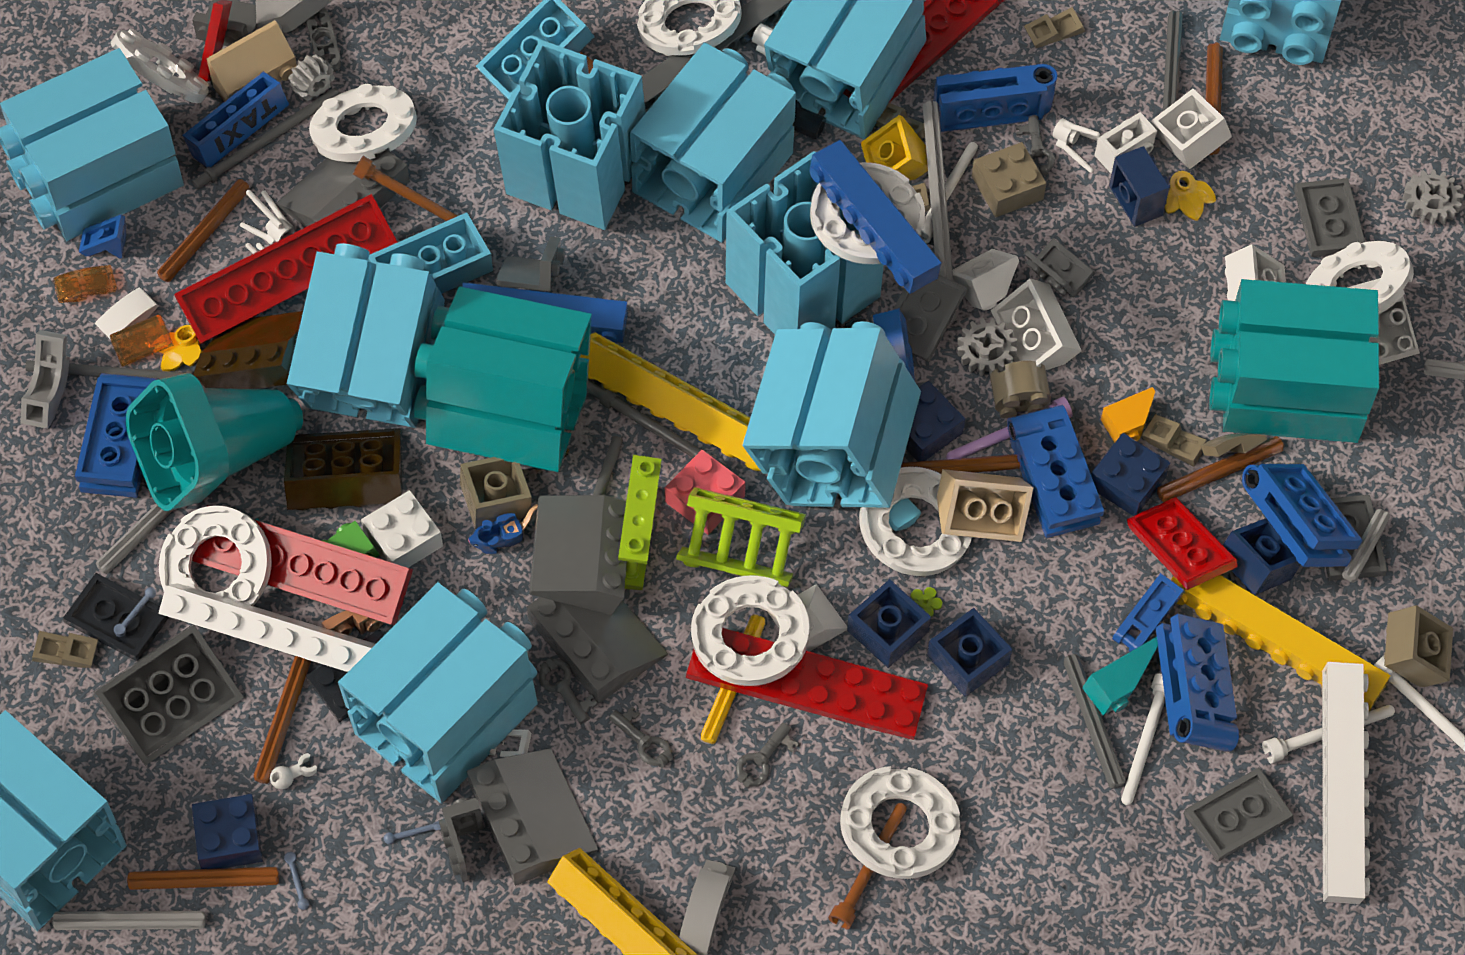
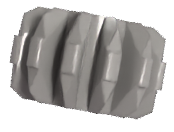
M316 54L312 57L307 55L302 62L298 60V65L291 68L293 73L288 77L292 90L307 101L312 98L316 100L320 94H325L326 89L332 87L330 82L335 79L333 75L334 70L331 65Z

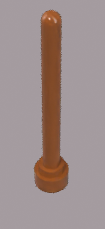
M364 155L353 172V175L360 179H373L445 221L458 216L375 169L376 165L372 164L373 161Z
M898 803L879 835V839L886 844L892 839L906 813L907 808L905 804ZM863 865L844 902H840L839 905L833 907L828 917L832 923L837 924L839 919L844 922L841 926L842 928L850 929L856 918L854 907L872 876L873 870Z

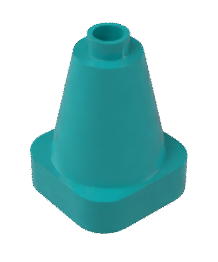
M191 373L152 381L130 404L126 413V428L129 440L152 498L164 511L202 502L227 477L292 443L296 431H299L303 425V413L299 403L294 398H287L279 390L203 388L199 380Z

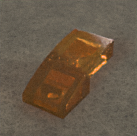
M111 265L83 268L53 278L59 303L80 302L86 300L88 295L109 294L117 289Z

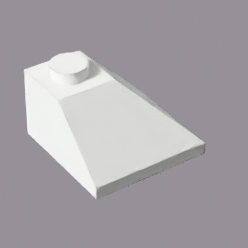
M991 249L953 269V281L966 287L967 291L964 297L972 307L989 310L994 308L998 301L1006 297L1019 259L1016 255Z
M817 584L797 595L804 604L809 618L810 635L806 651H812L847 630V625ZM768 612V614L771 616V618L779 628L777 620Z

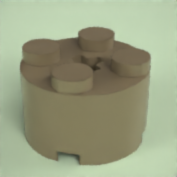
M1036 361L1012 362L1004 365V371L998 373V370L995 369L990 374L995 409L1000 412L1001 418L1015 417L1017 412L1021 411L1031 413L1043 410L1051 401L1046 369L1042 363L1041 367H1037Z

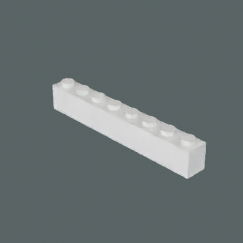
M179 583L166 585L159 614L347 672L375 645L365 640Z
M1327 662L1322 670L1323 902L1360 904L1365 899V896L1369 895L1370 880L1365 878V866L1369 865L1370 860L1369 848H1365V837L1369 835V819L1365 818L1364 807L1369 805V790L1364 789V778H1368L1369 761L1364 760V749L1368 748L1369 733L1364 731V720L1368 719L1369 706L1367 702H1364V692H1367L1368 674H1364L1363 664Z

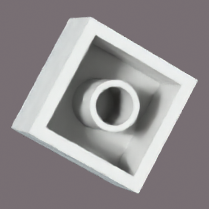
M1194 89L1190 90L1151 120L1161 142L1189 169L1232 137L1225 118Z
M410 490L361 519L364 533L378 551L380 557L385 561L408 568L443 547L440 530Z

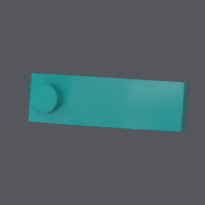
M1157 637L1090 675L1082 689L1103 716L1112 710L1117 713L1129 704L1128 698L1136 688L1158 647Z

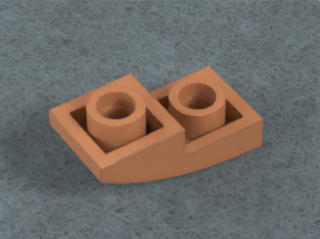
M346 610L323 621L322 627L345 635H349L352 632V628L356 627L362 635L367 631H376L382 626L383 622Z

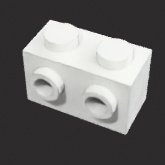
M1139 112L1099 137L1094 156L1112 173L1115 157L1142 146L1145 147L1149 154L1154 148L1153 144L1157 130Z

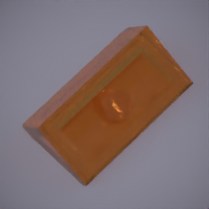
M161 315L146 319L109 336L122 367L174 346L167 325Z

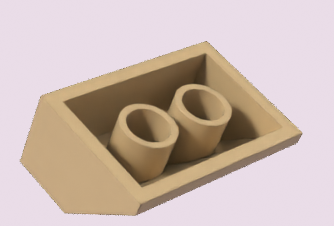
M275 20L207 58L213 88L224 102L263 71L278 82L281 80L286 81L289 80L288 77L293 73L291 68L297 66L295 56Z
M942 469L937 493L941 532L946 535L1022 542L1034 487L1020 477Z

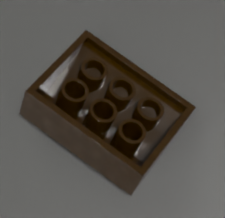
M303 311L251 318L221 333L200 353L194 376L205 388L259 389L287 385Z
M401 428L295 435L292 443L287 445L284 488L287 510L296 509L304 511L311 508L333 509L342 506L386 505L401 496L403 491Z

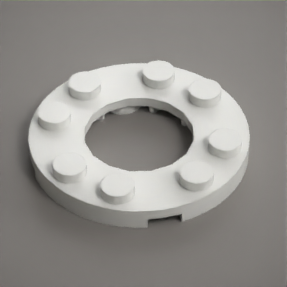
M645 0L638 12L637 26L641 39L651 49L666 56L695 54L704 42L715 48V46L731 36L741 20L742 9L739 0ZM703 3L709 5L715 11L714 17H711L712 21L706 27L699 26L698 31L683 30L676 33V30L670 31L665 26L667 16L681 5Z
M131 28L129 31H117L111 40L112 48H120L136 72L170 94L173 93L178 96L183 94L182 98L186 101L202 103L209 93V84L198 77L193 71L194 66L189 61L183 58L179 60L172 55L173 51L167 45L161 42L156 45ZM153 57L158 58L156 63L160 65H155L149 59H152ZM177 72L179 77L174 76V73Z
M363 84L358 88L348 90L325 100L314 114L310 122L309 131L313 144L323 156L336 161L358 162L363 155L373 159L376 158L375 154L381 153L387 148L392 151L400 146L412 134L416 126L417 115L411 98L401 90L396 89L394 86ZM362 107H365V110L377 107L381 108L383 112L386 111L388 113L386 122L372 133L362 136H349L337 130L339 121L344 120L345 115L356 114Z
M860 163L920 236L925 221V207L920 193H917L909 184V179L900 172L881 164ZM819 183L812 197L810 218L813 230L822 244L837 256L848 261L861 264H881L873 248L869 244H865L861 236L855 234V231L851 232L846 227L845 222L840 218L839 206L829 200L826 190Z
M1385 241L1354 242L1345 249L1323 258L1321 264L1312 272L1306 284L1336 287L1338 277L1343 278L1344 272L1351 268L1360 269V265L1364 264L1370 268L1379 266L1383 270L1382 277L1371 288V290H1378L1379 315L1402 298L1405 294L1403 289L1408 282H1412L1414 271L1407 252L1394 243Z
M920 467L900 468L890 508H860L859 522L865 543L876 558L895 571L913 576H929L941 573L951 568L961 559L971 542L972 537L942 533L940 538L932 545L915 547L914 545H907L892 532L889 524V512L892 506L902 499H923L932 504L939 512L937 493L941 474Z
M225 506L203 507L184 516L181 519L182 522L175 528L172 534H168L161 550L159 574L163 590L165 591L166 585L179 583L205 591L197 585L192 576L191 562L193 554L197 547L205 540L216 536L226 537L234 542L240 550L242 559L240 574L226 590L208 593L253 606L263 594L271 572L270 546L261 527L245 513Z
M763 576L735 577L715 586L710 590V594L702 603L696 607L691 624L693 647L703 666L721 680L743 686L767 684L788 674L805 654L810 635L809 618L801 599L793 590L791 592L781 586L779 581ZM746 607H755L768 611L777 620L780 628L779 637L772 648L757 656H745L735 653L725 645L722 638V626L726 619L735 611Z
M891 766L882 767L863 775L849 789L840 815L842 835L852 854L871 870L893 878H918L938 870L952 856L961 833L959 808L948 789L931 775L910 767L907 770L891 769ZM900 798L918 805L926 814L929 823V832L924 841L912 848L905 846L896 848L880 840L873 830L871 822L872 812L880 803L888 799Z

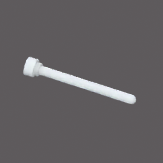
M970 142L948 177L945 183L946 200L949 199L978 149L977 143ZM931 208L925 216L920 235L924 237L923 241L926 244L930 242L933 236Z
M1382 656L1374 666L1391 675L1389 682L1465 751V735L1404 678L1385 667L1384 656Z
M1160 673L1155 674L1151 685L1154 698L1121 798L1124 805H1130L1134 800L1165 703L1163 679Z
M1386 705L1369 711L1368 719L1364 720V726L1393 716L1395 713L1394 707ZM1322 728L1287 740L1272 738L1263 741L1262 749L1265 754L1271 752L1272 757L1267 758L1270 764L1279 762L1284 759V756L1288 755L1289 751L1321 741Z

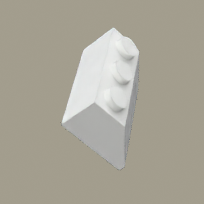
M1253 244L1225 256L1228 300L1235 301L1241 279L1286 283L1285 266Z
M1029 279L991 309L997 325L1004 321L1006 323L1005 330H1014L1013 338H1017V357H1013L1015 362L1036 361L1037 367H1041L1042 363L1045 369L1049 370L1066 364L1082 351L1048 283Z

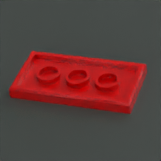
M1177 497L1127 519V524L1131 531L1186 590L1237 567V559Z

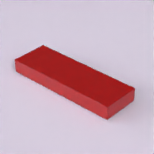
M220 0L213 3L198 77L206 82L212 80L207 58L223 48L232 1Z

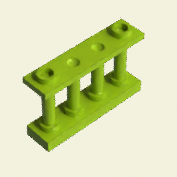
M633 455L618 560L627 561L625 589L643 591L662 460L659 458Z
M694 487L689 494L687 506L694 507L696 511L689 548L682 546L676 560L683 561L684 565L693 568L703 566L740 576L768 577L779 581L781 586L788 587L794 574L784 571L791 535L795 532L800 533L804 526L806 514ZM711 512L722 514L724 518L717 555L700 551L707 515ZM739 519L750 521L752 525L745 561L728 557L735 521ZM767 525L776 527L780 531L773 568L756 564L763 528L767 527Z

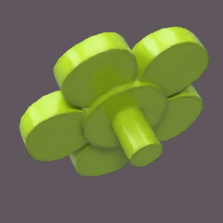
M927 587L924 590V595L920 589L912 591V600L931 617L934 614L933 609L940 610L942 608V600L935 598L936 590L934 588Z

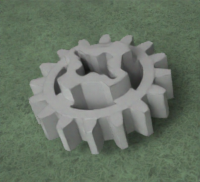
M1432 169L1430 175H1427L1422 170L1419 177L1412 175L1410 182L1407 181L1405 192L1402 200L1406 201L1405 209H1412L1411 217L1419 215L1421 223L1428 219L1431 225H1434L1436 220H1439L1443 225L1447 218L1453 220L1456 213L1460 211L1461 202L1464 197L1463 194H1460L1461 185L1454 186L1455 178L1446 179V172H1442L1439 176L1436 175L1435 169Z
M981 318L979 325L971 321L970 330L963 328L962 337H958L959 347L957 348L958 356H961V364H969V372L971 373L978 369L980 376H983L985 371H989V374L995 369H998L1000 372L1004 371V365L1012 363L1013 357H1017V338H1013L1014 330H1005L1006 323L1004 321L996 325L995 318H992L990 323H986L985 319Z

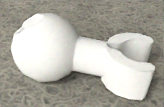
M304 754L299 758L298 764L290 768L278 766L273 769L270 774L271 784L277 789H287L292 784L294 778L301 775L305 777L313 776L317 772V766L314 765L311 768L302 767L305 762L310 760V754Z

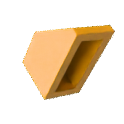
M1153 387L1103 408L1101 421L1114 443L1122 433L1135 441L1141 438L1156 392Z

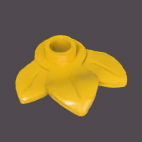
M1178 171L1169 180L1170 190L1165 210L1167 214H1170L1180 209L1188 218L1198 221L1203 213L1204 204L1214 203L1216 197L1214 191L1206 182L1195 180L1189 172ZM1179 180L1185 181L1187 187L1181 186Z
M190 325L181 326L176 332L165 333L150 346L152 350L164 354L161 361L162 371L176 370L183 363L187 366H192L198 361L201 353L200 343Z

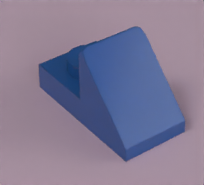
M120 214L83 229L79 253L84 256H91L107 250L114 256L122 258L126 240L125 216Z

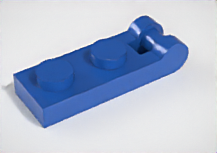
M1160 573L1115 632L1112 639L1118 644L1122 642L1129 648V652L1147 643L1156 631V627L1163 622L1184 594V589ZM1133 626L1141 631L1137 638L1129 634Z

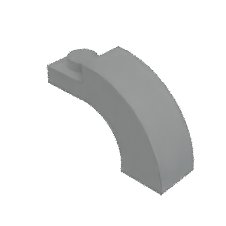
M44 330L36 333L34 372L30 386L21 399V424L48 429L53 422L66 387L70 357L66 356L67 335Z
M706 860L704 867L700 869L683 920L679 938L697 955H708L719 915L735 873V867L721 862Z

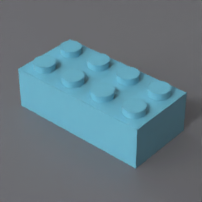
M543 0L476 67L509 100L514 89H520L519 79L540 39L579 53L595 36L561 0Z
M467 212L372 253L368 259L369 262L377 265V262L390 264L392 254L396 253L418 257L425 261L424 271H429L433 276L436 287H438L441 294L493 271L491 253Z

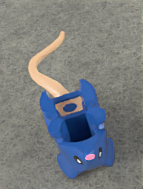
M538 504L529 509L521 523L514 513L500 515L497 517V521H482V526L478 527L468 538L469 543L485 554H497L498 547H511L520 543L523 538V531L531 521Z

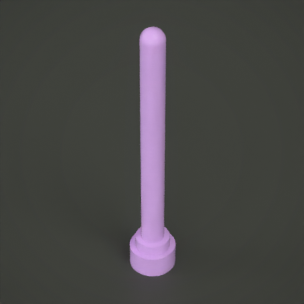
M1065 397L1052 401V404L1048 406V408L1063 405L1069 418L1072 417L1071 407ZM1008 427L949 451L946 458H964L1010 438Z

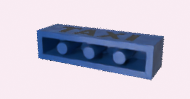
M263 71L182 136L192 157L205 167H212L285 109L289 103L280 82Z

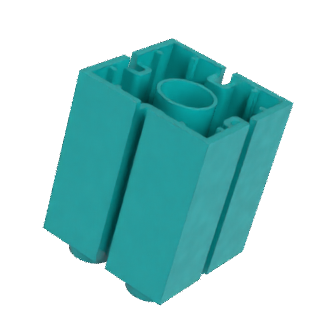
M1241 279L1235 301H1221L1218 329L1213 330L1211 339L1210 360L1211 362L1218 363V377H1213L1211 381L1209 409L1211 411H1223V432L1358 443L1367 421V414L1370 413L1379 390V343L1369 342L1370 337L1378 338L1379 335L1378 290Z
M459 286L450 308L438 306L434 313L431 326V339L435 340L434 345L422 343L416 356L415 376L425 378L427 381L426 385H421L415 401L414 417L426 420V444L489 458L496 457L508 462H516L522 465L558 472L572 433L565 432V429L574 431L587 395L589 359L580 358V356H588L592 314Z

